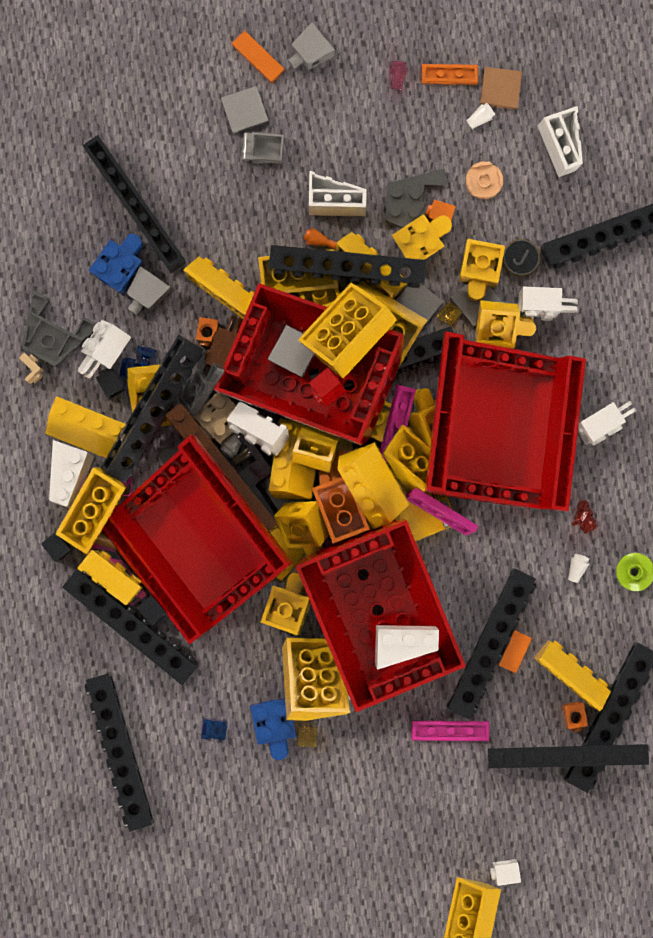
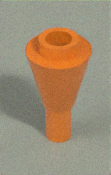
M314 227L306 230L303 240H306V245L327 246L336 249L337 242L328 239V237Z

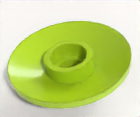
M641 553L625 555L620 559L616 567V576L619 583L630 591L646 589L653 582L652 561ZM633 568L637 570V574L635 576L631 574V570Z

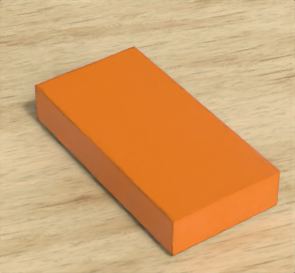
M513 630L512 638L505 648L503 657L498 665L517 673L532 638Z

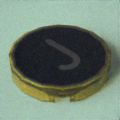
M516 239L506 246L503 264L506 271L511 275L517 277L530 275L539 265L540 252L537 246L530 240Z

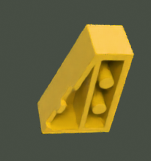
M91 550L77 569L81 572L85 571L92 577L94 582L101 584L107 589L106 591L123 604L129 605L143 588L140 584L142 581L134 574L128 575L125 572L126 568L119 562L115 564L111 561L112 556L106 551Z

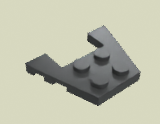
M445 169L387 183L385 222L403 228L423 214L424 186L443 188Z
M33 290L22 349L57 367L93 334V328L96 323L83 317L75 333L72 334L40 317L50 299Z
M200 346L204 349L202 357L194 366V376L192 379L189 378L181 400L189 414L197 416L198 412L202 410L205 401L224 373L223 367L213 362L208 375L204 373L203 370L206 365L204 358L208 348Z

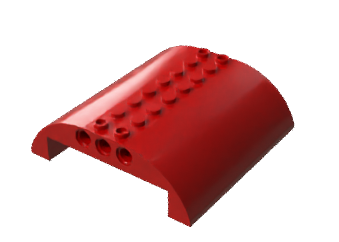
M444 332L425 491L443 496L507 506L569 511L586 358L570 355L557 358L464 340V335Z
M195 434L189 435L178 445L179 451L125 501L114 508L102 529L151 595L165 610L167 616L189 645L293 564L287 553Z

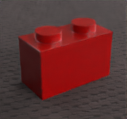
M329 368L309 382L312 388L309 391L319 405L323 403L328 407L345 393L341 383Z

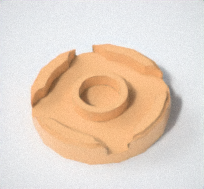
M490 162L474 164L466 175L468 192L478 199L495 197L503 185L501 170Z

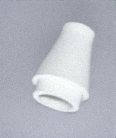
M488 103L481 104L466 121L473 130L475 127L492 120L495 113Z
M233 433L221 444L219 450L222 454L232 459L233 456L237 455L242 443L236 434Z
M575 553L574 557H571L568 580L579 583L590 564L588 563L590 558Z

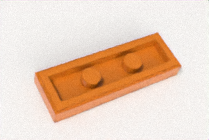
M245 30L231 43L271 84L285 71Z
M422 64L421 84L477 85L478 65Z

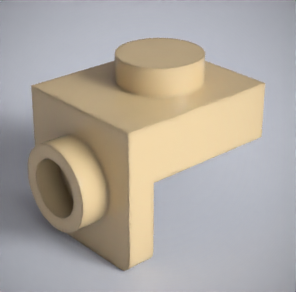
M23 353L19 359L32 370L25 380L29 384L36 383L42 378L43 375L41 373L44 370L37 365L40 362L32 354L28 356Z

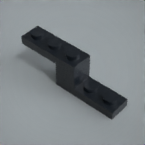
M239 432V434H236L237 438L241 443H245L248 448V454L256 461L238 474L274 518L278 509L261 485L271 477L273 462L260 449V445L249 443L245 436Z

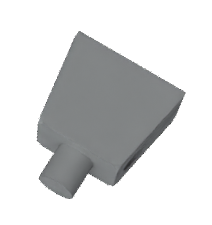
M311 23L292 43V51L295 55L289 58L288 62L293 69L303 64L307 70H310L334 57L335 49L316 26Z
M140 266L127 292L128 297L133 300L128 310L136 316L143 307L151 312L172 291L170 286Z

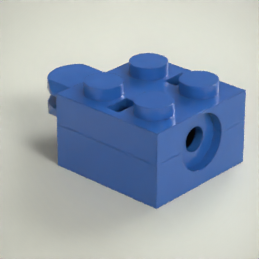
M129 234L121 245L110 239L90 267L89 272L123 296L131 285L140 266L144 267L142 260L136 257L143 247L140 237L136 234Z
M285 698L251 704L250 708L257 744L268 743L272 758L276 760L284 759L289 752L287 739L297 736L294 720L288 721L286 719Z

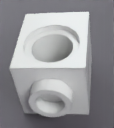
M516 859L493 862V868H490L492 881L495 880L498 886L521 883L519 865Z

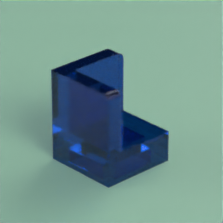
M205 717L201 739L225 740L228 721Z

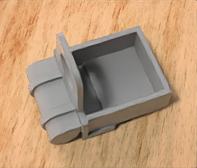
M254 131L252 133H244L241 151L242 161H252V163L263 164V162L282 164L284 135L256 133Z

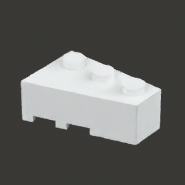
M578 106L544 117L537 126L558 177L575 172L583 164L578 131L580 127L577 120Z
M310 171L309 215L366 216V189L346 182L341 183L332 180L328 176H319L315 172Z
M241 401L227 418L229 429L235 434L240 432L249 443L253 445L257 443L261 446L260 449L268 455L272 453L277 456L290 438L285 425L281 424L279 427L272 422V418L268 416L265 418L259 414V411Z
M53 440L49 501L70 509L85 482L94 459L93 455Z
M376 625L375 666L377 670L438 651V628L436 626Z

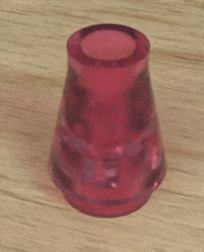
M392 61L391 66H389L391 89L402 90L408 67H406V62Z

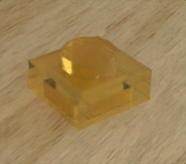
M448 302L436 317L441 322L452 326L463 312L459 307Z
M297 727L296 747H317L318 727Z

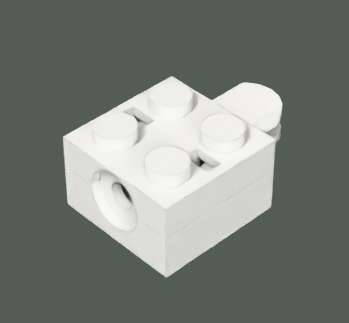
M523 287L518 294L520 316L531 317L533 319L534 317H541L543 321H552L560 312H578V307L572 306L577 305L578 300L562 298V288Z
M103 320L98 322L93 328L91 337L87 338L82 345L83 349L81 352L87 356L78 368V372L84 374L86 378H91L99 365L111 369L131 339V336L109 322Z
M631 401L619 408L613 402L580 422L578 433L586 445L591 443L594 446L606 439L605 434L610 436L623 428L621 425L626 422L624 418L636 411L635 408H632L624 414L620 413V411L632 405Z

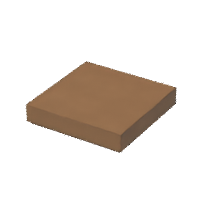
M485 67L480 105L488 103L490 107L517 110L522 71Z

